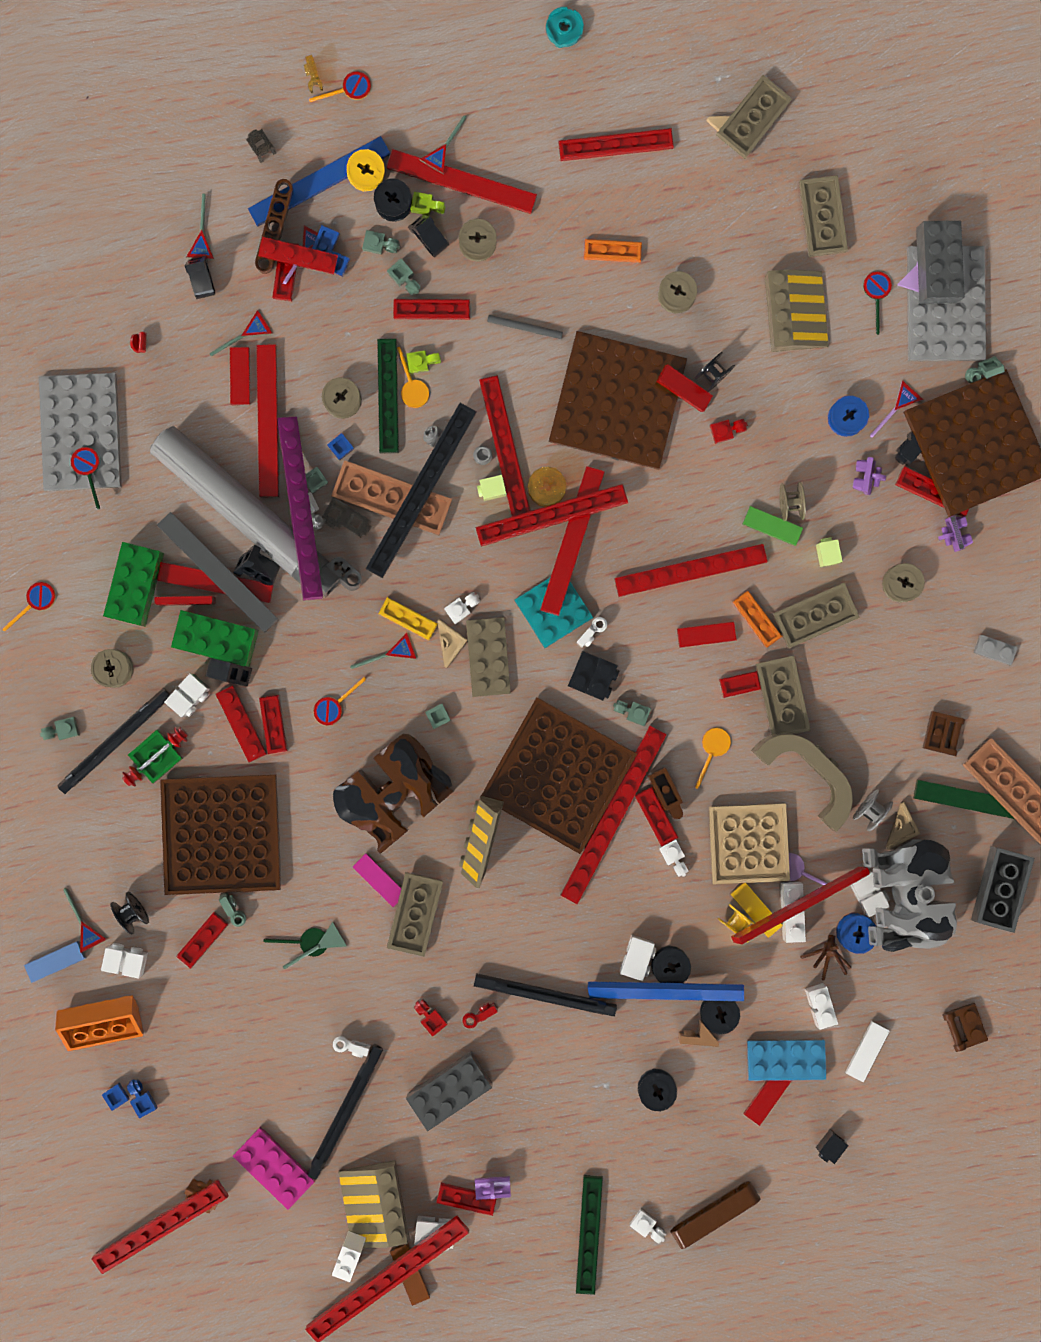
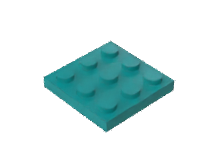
M550 578L514 600L544 648H547L593 619V616L571 582L569 583L559 616L540 610Z

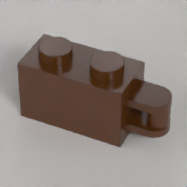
M663 767L647 775L665 811L669 810L674 819H681L683 817V810L680 804L683 801L667 769Z

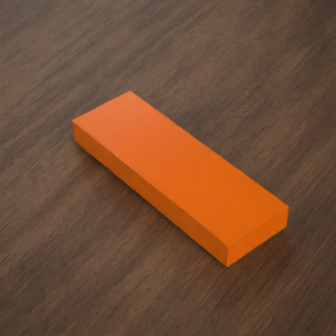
M585 239L584 260L641 263L642 242Z
M746 591L732 602L766 648L782 637L749 591Z

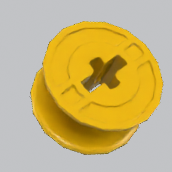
M363 149L352 154L347 163V177L351 185L364 192L376 189L383 181L385 176L384 163L376 152ZM359 166L363 169L369 167V172L373 173V175L368 172L365 175L362 174V169Z
M731 904L728 905L735 912L726 923L722 919L717 918L734 933L749 927L751 923L754 924L752 920Z

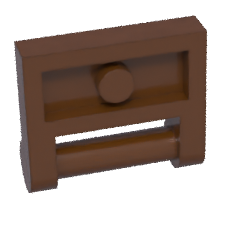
M931 711L923 749L957 756L958 751L956 748L965 719ZM950 722H953L954 726L949 748H944Z
M975 1003L942 1014L944 1021H947L955 1043L953 1045L955 1052H960L971 1046L988 1041ZM957 1016L966 1037L965 1041L961 1040L954 1020Z

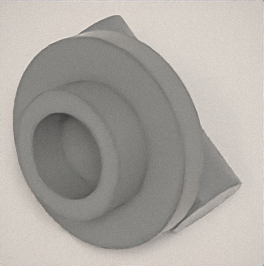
M435 425L426 428L423 436L424 441L434 448L443 430Z

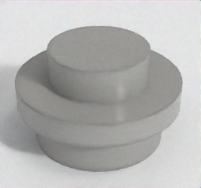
M487 446L477 447L473 453L474 460L480 465L488 464L492 460L491 449Z
M920 884L915 890V897L918 902L927 904L934 899L935 891L928 884Z

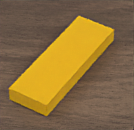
M388 597L378 613L427 640H430L438 623Z
M741 883L730 893L755 923L772 914L746 883ZM779 924L764 932V934L769 938L783 925Z

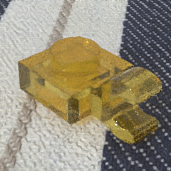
M313 55L306 56L307 64H304L306 75L311 76V80L308 83L309 91L311 94L314 93L312 89L314 85H319L320 90L323 91V84L319 79Z

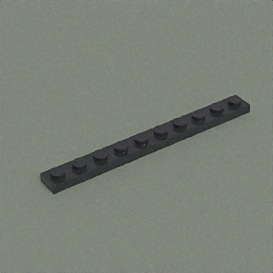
M461 402L459 403L368 563L366 570L382 579L384 578L477 411Z

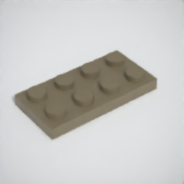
M762 75L720 128L716 136L746 159L792 98Z
M838 175L800 180L799 188L809 257L846 253L848 248Z
M845 583L773 613L788 649L860 618Z
M504 617L467 620L472 697L511 694Z
M794 656L756 664L771 735L777 733L797 734L811 731Z
M405 872L387 943L388 949L425 956L443 884L442 880Z

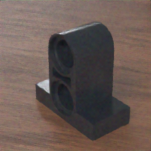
M421 215L408 226V229L416 235L427 251L435 258L449 246V243L434 225L433 219L430 216Z
M207 256L187 260L185 269L189 275L196 299L215 295Z
M254 544L239 558L233 573L239 577L244 573L262 584L273 585L280 566L273 560L260 554L261 548Z
M210 658L206 677L248 687L252 668Z

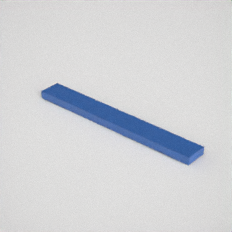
M382 137L374 139L292 184L293 196L289 210L347 179V163L353 153L369 149L376 152L381 159L389 156L390 151ZM288 186L280 191V193H288L290 187ZM273 195L248 208L257 227L266 222ZM278 203L275 205L274 210L280 213L284 210L285 206Z
M588 982L589 998L744 1001L743 984Z

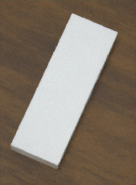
M871 1021L845 1073L864 1082L890 1031Z

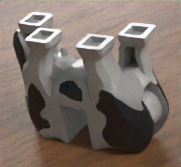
M925 839L910 840L894 851L878 853L874 848L862 849L864 867H874V887L884 888L892 886V895L896 904L894 911H889L887 908H876L877 926L868 927L869 944L882 946V949L889 952L899 951L908 947L929 949L944 945L956 931V903L931 901L930 903L923 904L917 901L915 890L920 884L938 885L954 883L950 870L949 850L938 842Z

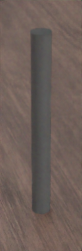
M489 315L487 320L489 323L561 339L563 334L561 331Z

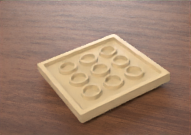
M785 803L708 807L712 884L790 881L787 810Z

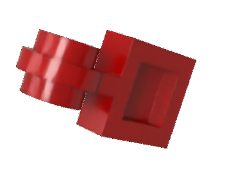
M728 419L711 424L710 429L714 443L717 444L733 439L732 431H736V434L747 431V422L744 419L733 422L734 426H730Z
M424 999L416 1002L414 1006L416 1012L420 1016L422 1014L425 1015L420 1023L432 1037L448 1025L436 1008L430 1013L428 1012L430 1007Z
M488 1002L479 1008L480 1011L477 1014L472 1012L466 1013L463 1016V1025L469 1029L474 1028L477 1023L486 1020L498 1012L496 1004H489ZM472 1018L474 1022L468 1023L467 1019Z

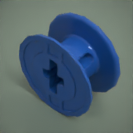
M844 396L838 399L828 413L829 426L837 435L844 437L859 433L867 425L869 419V409L866 403L855 396ZM852 411L854 415L847 421H844L843 418Z
M850 913L844 916L839 921L836 929L839 943L845 949L855 954H864L870 951L874 945L869 944L868 927L876 926L870 918L859 913ZM859 930L861 932L860 935H857V937L853 935L854 932Z

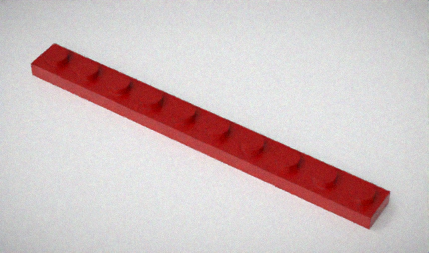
M652 726L648 727L635 752L637 754L599 820L560 896L575 904H578L667 734Z
M458 1215L307 1324L305 1330L316 1342L322 1341L468 1235L469 1228Z

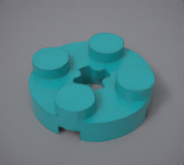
M559 7L553 10L548 16L546 23L548 39L558 48L573 46L582 38L583 19L576 10L573 11L568 9V7ZM562 23L570 26L567 31L560 29Z

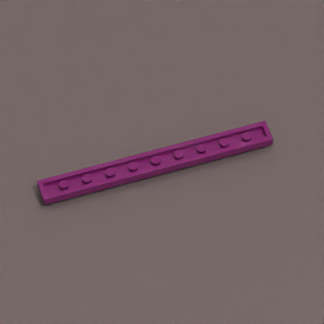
M297 417L278 418V428L303 601L323 599Z

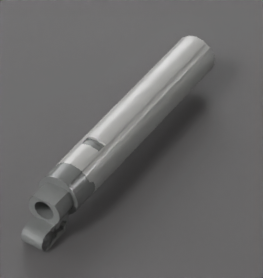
M170 426L163 430L151 445L150 453L300 583L293 530L175 426ZM317 551L322 591L325 598L339 583L349 591L359 589L362 577L354 567L340 557L334 558L329 562ZM335 565H336L337 567H339V566L341 565V566H342V569H341V570L338 569V570L336 571V570H335ZM355 577L358 582L350 584L348 578Z

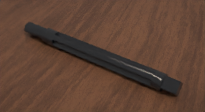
M162 688L58 784V789L66 794L72 787H75L164 704L170 693L165 688Z
M478 973L475 976L473 987L615 1017L617 1004Z
M373 1044L365 1062L360 1067L307 1172L309 1177L316 1180L324 1168L383 1052L381 1046Z

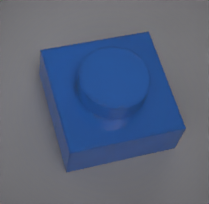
M342 433L327 444L339 461L354 450Z
M120 1083L102 1094L111 1111L130 1099Z

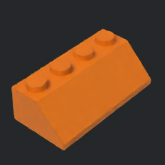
M133 995L57 1010L55 1030L67 1051L142 1037L144 1035L139 1007Z

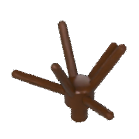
M828 935L824 948L800 956L803 959L822 953L813 965V968H817L826 956L821 978L823 981L826 978L830 957L835 956L844 975L848 974L845 966L851 969V965L837 952L839 946L835 944V935Z

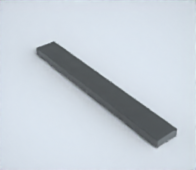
M171 512L157 524L264 633L279 620Z

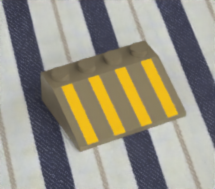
M790 269L768 271L765 275L771 352L829 347L822 271Z
M481 796L479 801H475L473 812H476L475 819L470 820L468 830H471L470 838L466 837L464 848L467 849L466 855L461 856L459 864L462 867L461 874L476 888H480L486 874L504 803L503 801Z
M396 1160L338 1171L348 1229L352 1233L366 1237L363 1248H385L408 1244L409 1233Z

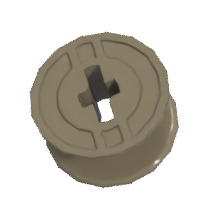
M477 218L469 220L460 229V251L469 260L484 261L494 253L497 235L491 223ZM477 237L480 238L479 243L475 242Z
M682 271L666 275L661 281L658 291V300L661 306L666 311L674 314L689 310L697 295V284L694 278ZM677 289L681 291L678 296L674 294Z
M339 377L332 379L323 388L321 396L323 405L329 414L336 418H349L356 414L361 406L360 391L355 383L348 378ZM339 395H341L342 397L344 396V397H345V400H344V401L339 400V399H338V396H339Z
M798 482L796 492H786L785 485L781 483L779 501L783 521H787L789 511H798L800 518L804 520L806 501L802 482ZM796 494V497L788 498V495ZM797 505L796 508L788 509L789 506Z
M908 563L898 564L890 568L885 573L882 582L883 591L887 597L900 603L917 598L922 593L925 584L924 575L920 569ZM897 579H898V580H903V579H905L904 583L907 584V585L904 586V587H902V583L899 582V581H897Z
M106 649L99 652L93 658L91 674L99 685L117 688L125 685L131 679L133 664L130 657L124 652ZM111 665L115 666V670H113V672L109 671V667H111Z

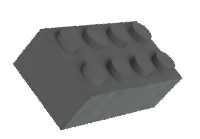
M923 221L916 227L919 304L957 303L965 297L961 221Z
M990 846L971 920L1015 933L1035 858Z
M470 1051L409 1092L406 1100L428 1132L492 1089L493 1083L472 1051Z

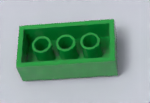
M122 542L103 617L146 627L157 584L160 563L164 557L163 552Z
M180 610L171 648L250 667L259 630Z

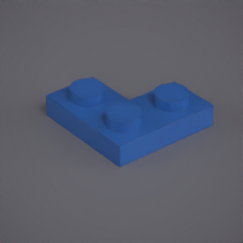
M321 225L312 249L338 255L334 273L343 277L350 258L333 251L340 233Z

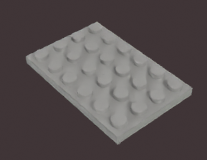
M908 246L907 274L917 264V246ZM962 246L965 297L959 302L919 304V292L907 289L908 361L986 360L985 246Z
M101 373L39 377L44 491L91 489L88 476L76 473L71 466L72 454L82 447L93 449L99 456L100 463L98 469L91 474L95 489L122 488L117 374Z

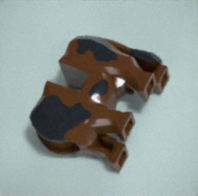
M403 733L373 758L393 781L385 783L380 788L382 792L379 791L362 770L357 771L333 791V802L338 816L345 822L356 826L360 830H365L377 840V851L380 854L409 830L406 826L402 825L401 820L394 816V812L403 805L406 798L415 797L416 800H419L421 815L424 818L438 806L436 801L440 804L454 792L450 788L452 783L449 776L433 764L425 748L415 737ZM432 791L435 795L436 801L433 800Z

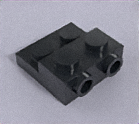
M582 651L568 687L603 701L604 698H609L612 688L609 686L612 680L616 681L620 670H617L618 665Z

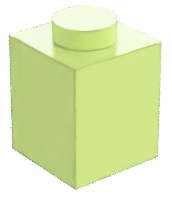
M502 475L479 480L480 485L477 486L479 497L483 496L484 501L506 496Z
M832 537L821 539V543L816 545L820 567L843 562L838 539L832 540Z

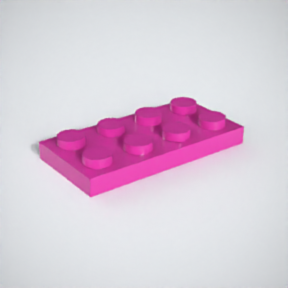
M261 1126L232 1156L287 1210L315 1182V1179L309 1177L307 1171Z

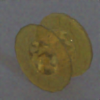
M541 467L534 471L528 482V492L532 501L539 506L546 507L559 503L562 500L566 491V481L562 473L552 467ZM544 483L548 485L555 484V486L550 487V491L546 489L539 490V488L544 487Z

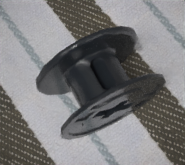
M390 178L382 181L376 187L373 199L376 210L383 219L397 222L406 218L411 211L412 195L409 187L403 181ZM389 197L393 200L396 198L397 203L395 201H391L390 203Z
M723 352L715 356L694 378L696 380L703 374L712 383L707 393L719 384L736 366L732 365L726 370L717 361ZM715 364H717L723 370V372H719L715 367ZM707 372H710L715 377V380H712L707 375Z
M128 891L126 892L127 904L121 907L116 902H111L110 907L118 923L127 933L132 935L134 934L132 923L139 919L144 924H148L149 917L140 901Z
M662 947L655 953L652 959L651 968L659 983H684L690 976V960L684 951L678 947ZM671 962L672 964H676L679 962V964L674 965V970H670V968H667L669 967L667 965L668 963Z
M703 1001L700 1007V1016L706 1028L711 1032L727 1034L733 1031L739 1024L740 1009L735 1001ZM718 1006H720V1009H721L722 1012H723V1013H722L723 1020H720L719 1016L717 1015V1014H718V1010H717V1007H718Z
M652 1069L646 1071L641 1076L638 1082V1094L646 1108L661 1112L669 1109L674 1104L677 1098V1087L673 1077L668 1072L662 1069ZM653 1084L660 1088L661 1096H658L653 1088Z

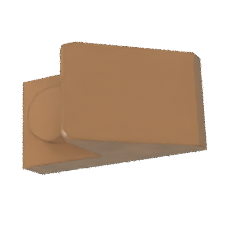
M700 1019L698 1034H695V1031L684 1030V1033L679 1032L678 1041L680 1044L719 1047L718 1040Z

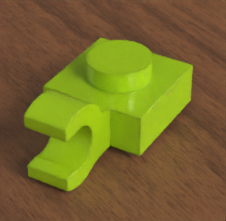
M414 192L410 210L411 213L430 216L431 210L444 214L446 206L444 202L433 201V195Z
M426 351L406 353L410 374L429 371L428 365L441 363L439 353L428 356Z

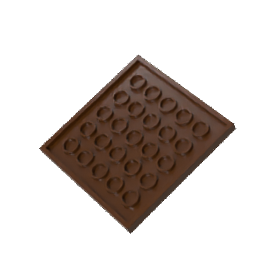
M576 331L549 442L659 470L678 396L656 381L667 364L681 374H684L687 358Z
M1007 369L1003 373L983 378L903 412L912 433L916 437L922 451V457L948 517L1041 479V447Z
M536 697L481 796L503 801L502 810L581 854L637 754Z
M277 774L160 780L164 895L281 890Z

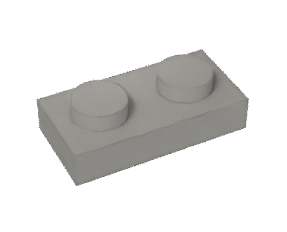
M979 635L973 653L1011 666L1018 647Z

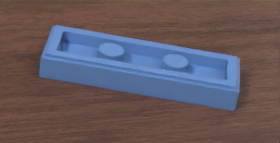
M77 941L24 965L31 983L82 961L86 957L84 952L80 953V943Z

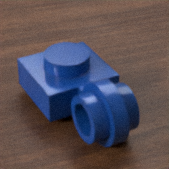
M133 1079L127 1085L128 1092L136 1096L130 1103L138 1118L155 1111L158 1107L150 1092L147 1091L141 1094L143 1086L140 1080Z

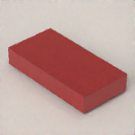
M757 671L719 679L723 698L761 690Z

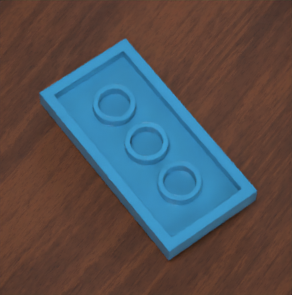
M748 1040V1080H826L825 1040Z

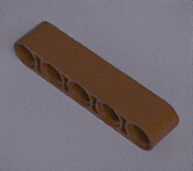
M280 179L275 185L262 237L281 240L293 196L292 184L287 179ZM280 186H289V192L286 194L280 193ZM278 203L285 206L284 210L280 213L274 210L275 205ZM272 222H277L280 225L277 231L269 229V225ZM259 244L255 265L260 273L267 274L272 271L275 260L258 257ZM263 259L269 261V267L266 269L259 267V263Z
M746 1181L675 1225L670 1230V1233L680 1249H685L756 1205L761 1198L752 1183Z

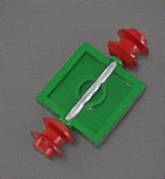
M174 727L175 732L173 734L167 733L168 740L159 730L153 732L128 754L138 767L129 766L130 771L128 773L122 772L123 781L128 786L133 785L135 787V781H142V773H144L152 784L156 783L183 759L173 746L181 747V741H188L186 738L188 734L184 729Z

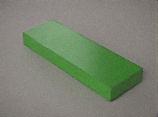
M751 506L742 525L793 546H796L803 530L800 526L788 521L784 522L783 519Z

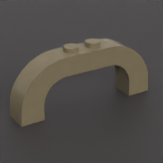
M777 733L762 739L752 748L751 751L767 765H770L784 752L794 751L798 753L828 783L831 790L830 802L818 817L835 832L842 827L851 812L853 802L852 790L845 775L837 768L839 764L832 758L828 759L824 755L826 752L818 744L815 746L809 740L794 734Z

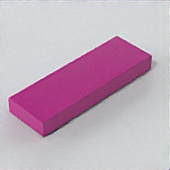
M365 853L353 868L394 907L398 903L401 887Z

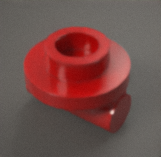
M139 332V334L131 336L130 346L136 353L146 352L147 333Z

